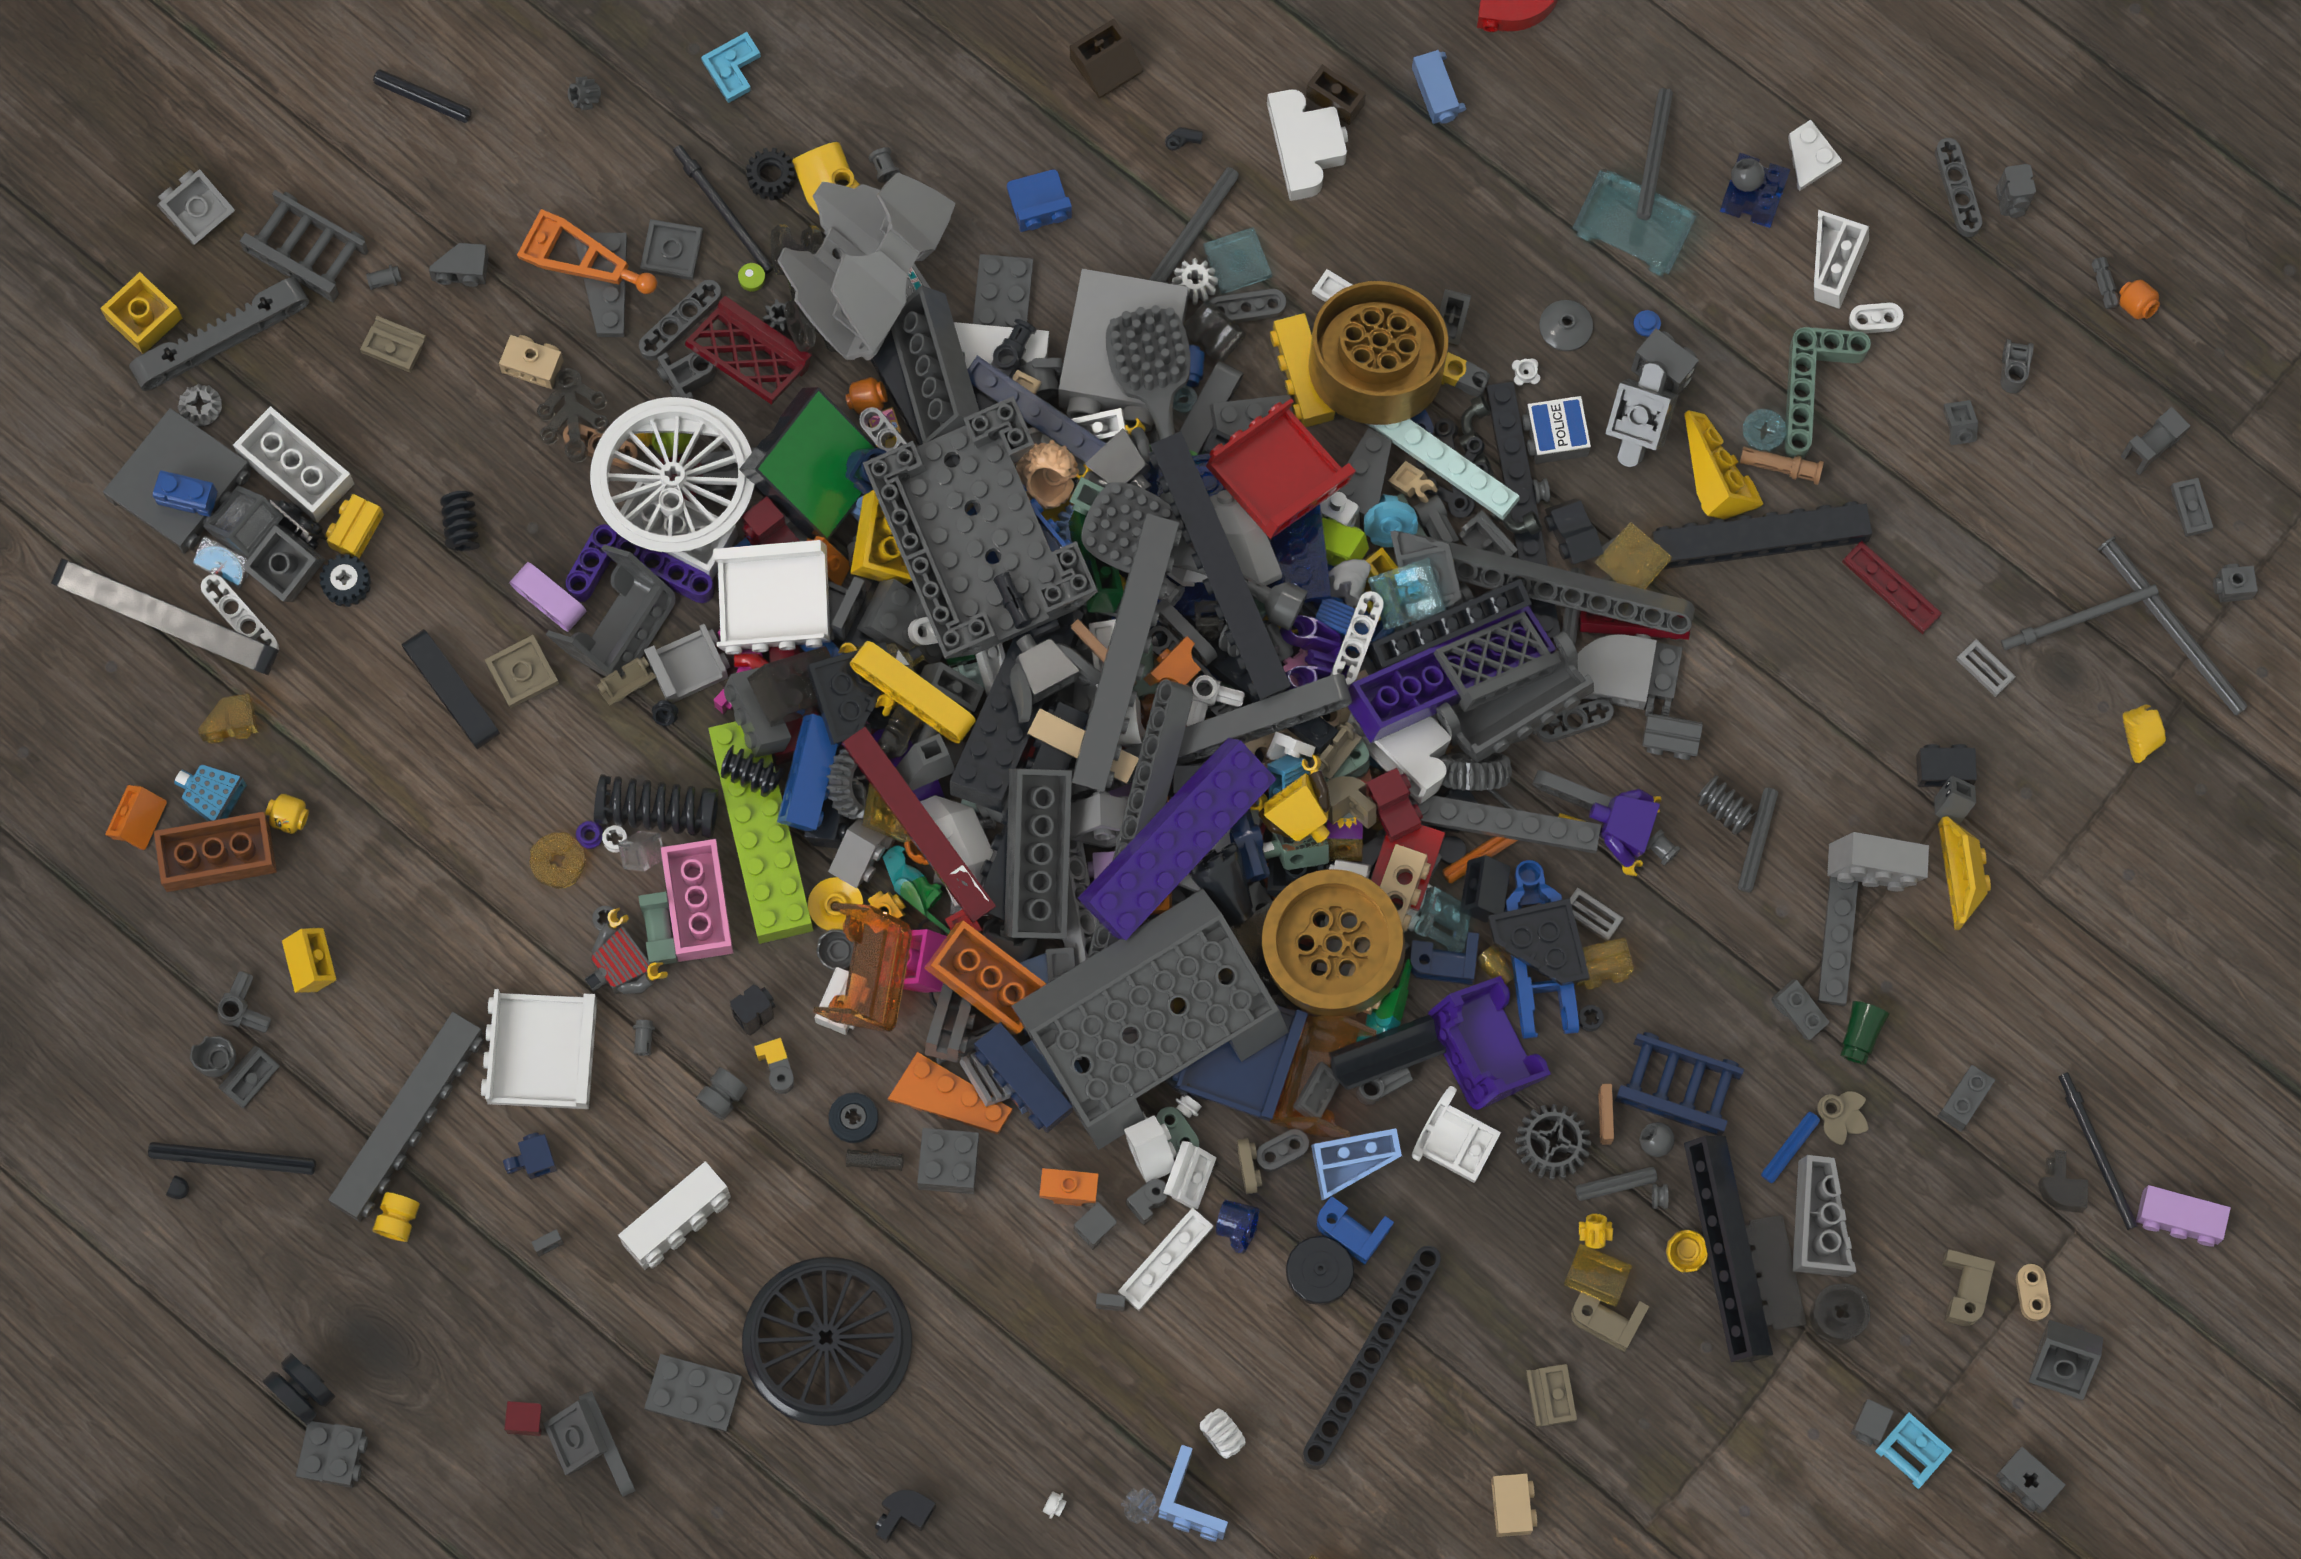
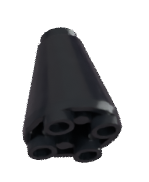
M1236 842L1223 847L1218 853L1215 849L1210 850L1202 861L1190 871L1189 875L1201 889H1204L1213 903L1229 920H1232L1234 924H1240L1254 915L1241 852Z

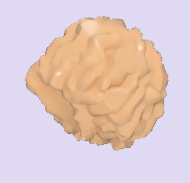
M1050 440L1047 444L1034 443L1035 446L1016 462V470L1022 484L1027 489L1026 493L1029 500L1035 498L1041 507L1045 509L1059 507L1061 504L1066 503L1074 488L1072 478L1079 474L1078 463L1075 460V456L1069 453L1065 445L1061 447L1054 440Z

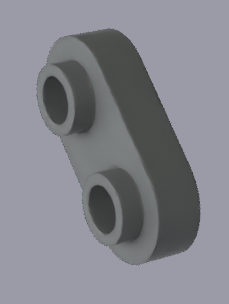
M1289 1130L1262 1144L1257 1150L1256 1162L1264 1171H1276L1303 1157L1308 1151L1309 1139L1301 1130ZM1291 1141H1297L1300 1147L1292 1149L1289 1144ZM1267 1154H1273L1275 1156V1160L1273 1162H1267L1265 1160V1156Z

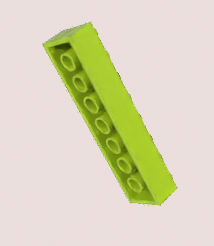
M736 721L708 728L759 944L812 932V923L789 826L777 823L782 803L779 784L774 792H771L767 797L761 796V789L756 793L751 791V784L747 788H743L741 780L736 784L731 782V775L727 779L722 778V763L732 745H734V754H737L741 748L744 749L743 758L745 759L752 753V750L746 746L745 734L741 725H738ZM771 754L761 756L764 758L763 767L766 768L771 762L773 763ZM754 757L753 762L757 763L761 757Z

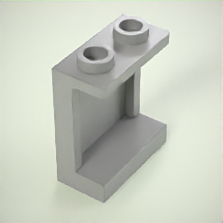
M705 624L699 626V631L657 650L654 645L644 650L646 659L656 676L665 699L671 703L728 679L726 669L730 668L729 662L724 653H718L715 647L718 642L713 629L707 630Z

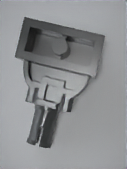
M942 662L925 665L920 676L970 713L975 712L985 689ZM918 718L922 723L923 729L917 743L939 734V732Z

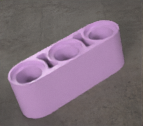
M529 562L509 582L520 595L567 632L587 612L575 598Z

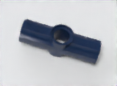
M1249 808L1230 829L1229 837L1230 842H1236L1241 852L1247 881L1254 883L1269 877L1270 873L1262 850V834L1259 826L1254 823Z

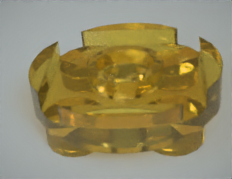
M565 832L551 833L543 836L532 846L529 861L533 875L540 883L552 886V888L562 889L573 885L579 880L585 867L586 857L581 844ZM556 854L565 857L562 860L561 867H557L556 864H550V861L553 860V856Z

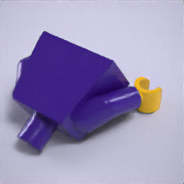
M1641 789L1621 792L1610 800L1608 807L1595 802L1589 814V818L1603 822L1599 836L1604 839L1605 845L1622 864L1624 874L1631 876L1638 875L1634 870L1635 866H1643V862L1636 860L1634 857L1638 858L1645 853L1656 815L1660 812L1658 810L1660 804L1655 802H1661L1662 800L1660 796L1653 797Z

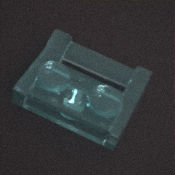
M1429 887L1426 890L1421 917L1415 925V932L1422 937L1428 936L1445 945L1448 951L1462 952L1471 916L1460 912L1461 901L1436 887ZM1436 921L1454 931L1453 937L1433 927V922Z

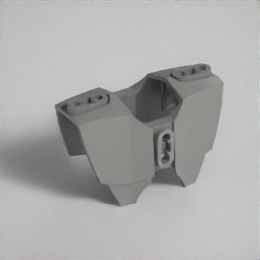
M896 173L881 190L865 184H860L854 189L834 183L821 182L813 198L818 208L820 225L825 230L824 234L826 237L816 254H812L809 251H795L785 247L777 261L796 291L794 301L825 340L846 360H855L859 357L870 360L877 354L907 302L906 282L911 267L915 261H923L936 249L951 219V214L956 204L933 188L901 173Z

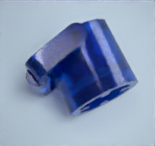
M1224 1200L1217 1219L1216 1235L1230 1238L1231 1247L1234 1252L1244 1254L1257 1232L1259 1208Z

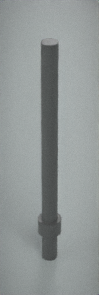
M2155 584L2034 629L2028 627L2020 630V634L2001 640L2004 650H2008L2024 643L2027 646L2037 642V639L2153 597L2159 594L2157 586Z

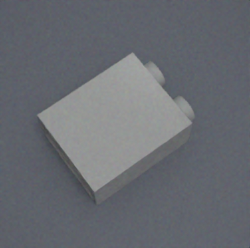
M1082 269L1059 384V407L1067 409L1068 417L1073 419L1122 408L1125 425H1128L1130 428L1134 427L1137 423L1135 419L1138 418L1144 425L1145 432L1152 430V426L1155 423L1145 403L1123 394L1114 380L1106 350V330L1110 320L1122 316L1124 311L1131 313L1135 312L1139 307L1151 309L1154 305L1159 306L1160 309L1173 308L1184 326L1188 304V287Z

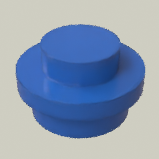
M1641 311L1634 319V329L1639 335L1649 337L1655 328L1659 330L1661 326L1659 316L1653 311Z

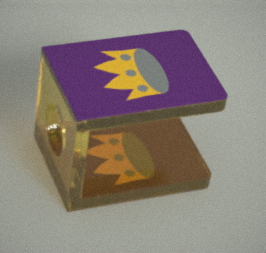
M1350 813L1333 824L1327 820V829L1330 832L1326 838L1329 844V861L1341 859L1362 862L1363 824Z

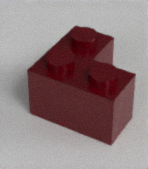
M767 496L741 516L744 525L741 528L745 533L743 536L752 546L800 542L786 525L784 515Z
M1397 768L1368 781L1366 784V796H1369L1375 802L1377 808L1376 815L1390 842L1420 829V820L1423 819L1416 803L1412 805L1409 800L1411 784L1406 774L1400 775Z

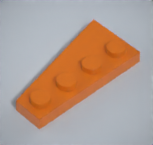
M919 1052L916 1053L888 1097L890 1102L904 1104L920 1111H927L939 1117L953 1119L965 1125L999 1134L1013 1112L1012 1108L1002 1102L986 1107L972 1084Z

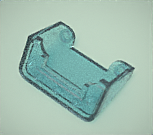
M1599 170L1572 229L1577 230L1576 235L1586 241L1591 242L1592 238L1600 239L1646 261L1650 265L1648 270L1657 275L1663 276L1664 273L1669 275L1700 214L1655 192L1650 219L1647 221L1638 219L1636 213L1641 185L1610 170Z

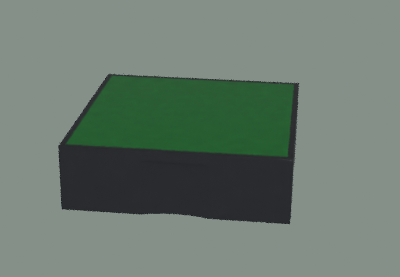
M819 387L802 388L782 413L772 432L761 440L739 470L765 496L776 502L786 517L807 538L814 540L816 536H819L828 541L855 507L857 500L864 495V493L853 486V482L846 478L848 457L857 449H874L878 447Z

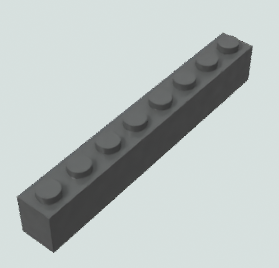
M451 1013L328 1199L332 1206L358 1222H361L364 1217L368 1218L376 1205L373 1202L379 1193L384 1194L390 1186L391 1180L389 1178L394 1170L399 1171L407 1159V1156H405L410 1146L415 1147L422 1136L421 1129L426 1122L428 1124L432 1122L437 1114L438 1109L436 1107L441 1099L446 1100L453 1089L451 1084L456 1076H462L469 1064L467 1060L471 1053H477L484 1042L482 1038L484 1034L479 1027L456 1013Z

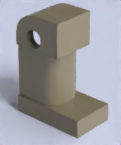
M1948 1249L1943 1256L1942 1265L1962 1270L1956 1297L1949 1301L1945 1322L1960 1326H1971L1984 1313L1995 1261ZM1965 1307L1969 1308L1971 1313H1967Z
M1583 1288L1571 1311L1573 1323L1578 1328L1625 1353L1649 1306L1639 1301L1630 1319H1627L1601 1305V1297ZM1582 1310H1588L1590 1316H1585Z

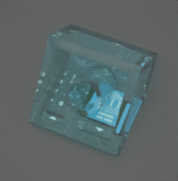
M1429 558L1368 578L1372 592L1378 593L1384 602L1380 617L1385 630L1446 610Z

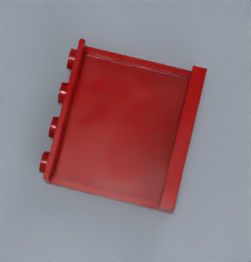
M1292 398L1284 404L1281 402L1275 404L1264 418L1262 416L1255 418L1244 432L1241 429L1235 432L1227 444L1223 445L1220 443L1210 451L1209 455L1211 457L1206 464L1209 471L1270 539L1346 486L1356 472L1349 463L1341 468L1289 410L1294 402Z

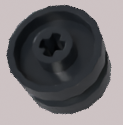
M290 1353L281 1362V1367L291 1378L286 1381L278 1372L272 1371L262 1382L294 1414L308 1425L317 1416V1411L307 1400L311 1397L320 1406L326 1407L336 1396L323 1384L325 1381L307 1364L303 1365Z

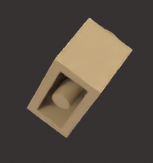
M1527 1474L1493 1476L1491 1485L1496 1537L1531 1534L1533 1527H1537L1536 1509L1531 1510L1530 1498H1534L1533 1481H1528Z

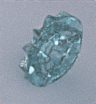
M1756 410L1748 415L1743 424V437L1746 438L1749 446H1753L1759 451H1771L1780 446L1786 435L1784 420L1772 410ZM1766 421L1768 422L1767 430L1771 432V434L1767 433L1766 436L1763 439H1761V432L1757 430V428L1761 429Z

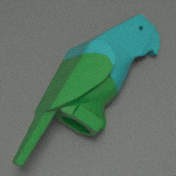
M901 846L890 848L883 856V860L895 892L949 934L950 930L928 912L943 895V891L940 889L941 885H931L919 870L906 865V857L903 854L905 848Z
M1411 959L1406 961L1398 988H1392L1382 999L1378 1010L1373 1008L1372 1014H1367L1365 1030L1357 1039L1352 1038V1044L1401 1025L1409 992L1407 988L1412 968Z

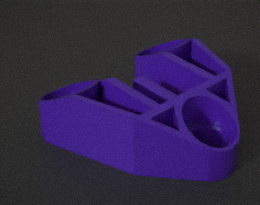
M1298 615L1293 624L1298 630V636L1291 629L1288 631L1282 627L1280 628L1281 636L1286 643L1308 651L1305 662L1309 666H1296L1285 672L1291 689L1330 676L1343 642L1338 632L1318 619L1304 615ZM1346 664L1341 673L1342 675H1344L1345 679L1348 678L1347 672L1350 668V666ZM1290 675L1297 679L1298 686L1291 682Z

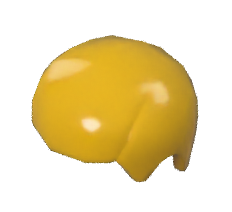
M1681 1230L1668 1240L1666 1247L1667 1259L1676 1270L1683 1273L1699 1270L1707 1261L1708 1254L1705 1240L1698 1232Z

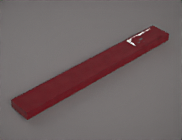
M862 728L843 741L842 745L970 921L974 923L993 910L996 905L867 728Z

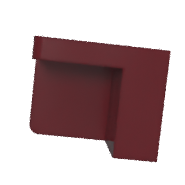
M507 1401L504 1429L507 1434L541 1436V1404Z

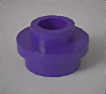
M586 821L579 825L576 830L577 842L587 849L596 848L603 841V830L598 823ZM587 832L595 833V837L591 840L586 839L585 835Z

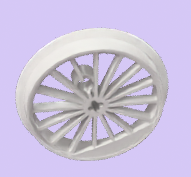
M682 397L650 400L629 409L619 416L607 428L599 440L593 455L590 471L593 497L605 521L615 532L629 542L659 552H684L697 549L712 543L727 533L745 512L752 496L754 484L739 469L751 455L752 451L740 428L719 409L698 400ZM659 433H674L673 462H669ZM679 433L693 434L680 462L677 463ZM635 434H655L665 465L658 460ZM700 435L718 437L685 465ZM630 438L659 469L618 452V450ZM722 442H725L733 453L730 457L692 469ZM618 458L654 475L612 474L609 472L613 459ZM735 462L738 465V478L694 477ZM672 474H677L675 481H670ZM609 481L654 482L613 497L609 493ZM693 484L733 485L737 487L730 501ZM656 490L625 517L615 506V503ZM688 490L727 506V508L715 519ZM682 493L711 524L695 531ZM659 497V503L645 530L630 522ZM669 498L679 501L678 505L674 508H668L664 504ZM660 512L669 517L668 536L651 533ZM684 512L691 533L673 536L674 517Z

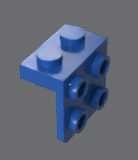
M1056 170L1041 172L1007 183V191L1020 232L1035 230L1041 226L1060 223L1072 218L1070 199L1065 196L1059 174Z

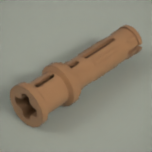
M1745 446L1743 447L1740 464L1789 474V477L1794 480L1797 478L1813 481L1815 485L1819 484L1824 461L1816 463L1803 460L1798 455L1797 457L1794 456V458L1780 456Z

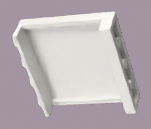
M821 540L713 549V558L718 563L721 642H717V647L725 651L726 654H741L742 649H752L753 652H767L769 647H779L780 650H793L796 648L795 645L806 644L807 648L822 647V643L830 642L827 545Z
M494 989V997H489L488 1014H492V1024H487L486 1041H490L489 1052L484 1053L483 1062L484 1068L488 1069L487 1079H482L481 1095L485 1096L488 1104L589 1109L597 998L595 994H584V997L506 994L500 993L499 989Z

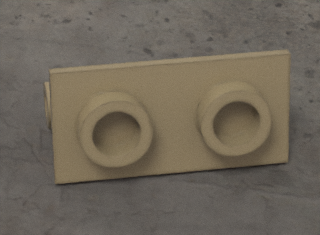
M637 657L621 667L625 673L624 676L621 677L616 670L600 679L597 687L599 693L610 706L615 702L623 700L625 696L638 688L646 686L656 676L648 667L649 664L644 657L640 659Z
M1345 722L1344 725L1339 724L1336 728L1339 732L1333 739V743L1329 744L1321 754L1318 752L1316 754L1321 759V766L1318 771H1322L1324 777L1329 780L1333 778L1362 740V736L1353 732L1355 728L1349 722ZM1312 759L1308 764L1310 768H1312L1315 764L1314 759Z

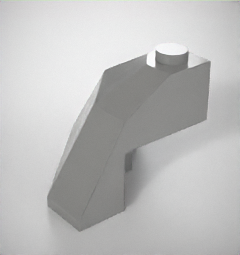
M1227 490L1220 491L1218 494L1211 496L1210 500L1242 574L1265 586L1281 579L1282 572L1269 539L1263 530ZM1172 567L1170 573L1166 572V575L1182 586H1195V583L1203 582L1202 580L1207 578L1203 574Z

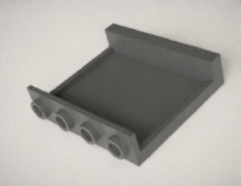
M169 408L104 489L103 493L110 503L115 506L118 504L177 545L181 552L185 554L188 549H193L198 544L200 534L205 529L203 526L239 485L243 486L248 481L251 475V468L242 457ZM160 470L213 483L218 493L211 516L207 517L199 515L198 512L190 513L158 505L153 497V490Z

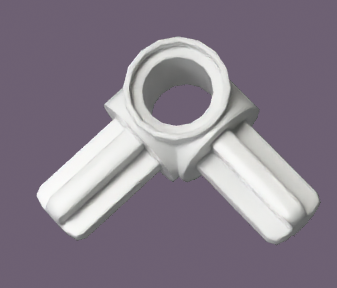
M1199 676L1191 687L1193 690V700L1186 726L1204 721L1208 706H1213L1215 701L1241 707L1245 693L1221 686V681L1214 680L1210 676ZM1200 683L1209 684L1212 689L1211 694L1208 696L1200 695L1196 689L1197 685Z

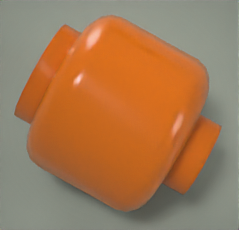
M2136 280L2132 283L2127 282L2120 290L2119 304L2121 308L2135 319L2150 318L2160 306L2159 293L2143 280Z
M873 377L851 383L849 394H846V402L849 409H854L858 415H861L865 409L871 407L881 411L884 403L888 401L882 381L878 382Z

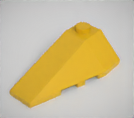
M1688 410L1685 412L1696 491L1704 513L1707 516L1727 519L1761 507L1763 501L1753 481L1748 475L1743 477L1735 466L1739 461L1721 446L1723 439L1705 414Z

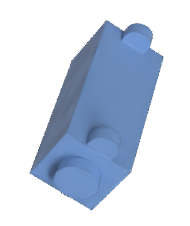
M1439 50L1413 57L1412 70L1433 124L1451 122L1458 116V113L1466 110L1464 103H1458L1443 60L1447 56L1445 52H1439Z

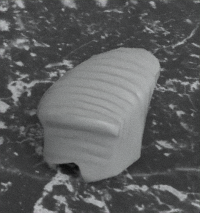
M1353 559L1336 565L1322 580V583L1330 585L1328 597L1344 598V604L1351 607L1356 606L1360 597L1364 594L1366 581L1371 570L1370 564L1365 560Z

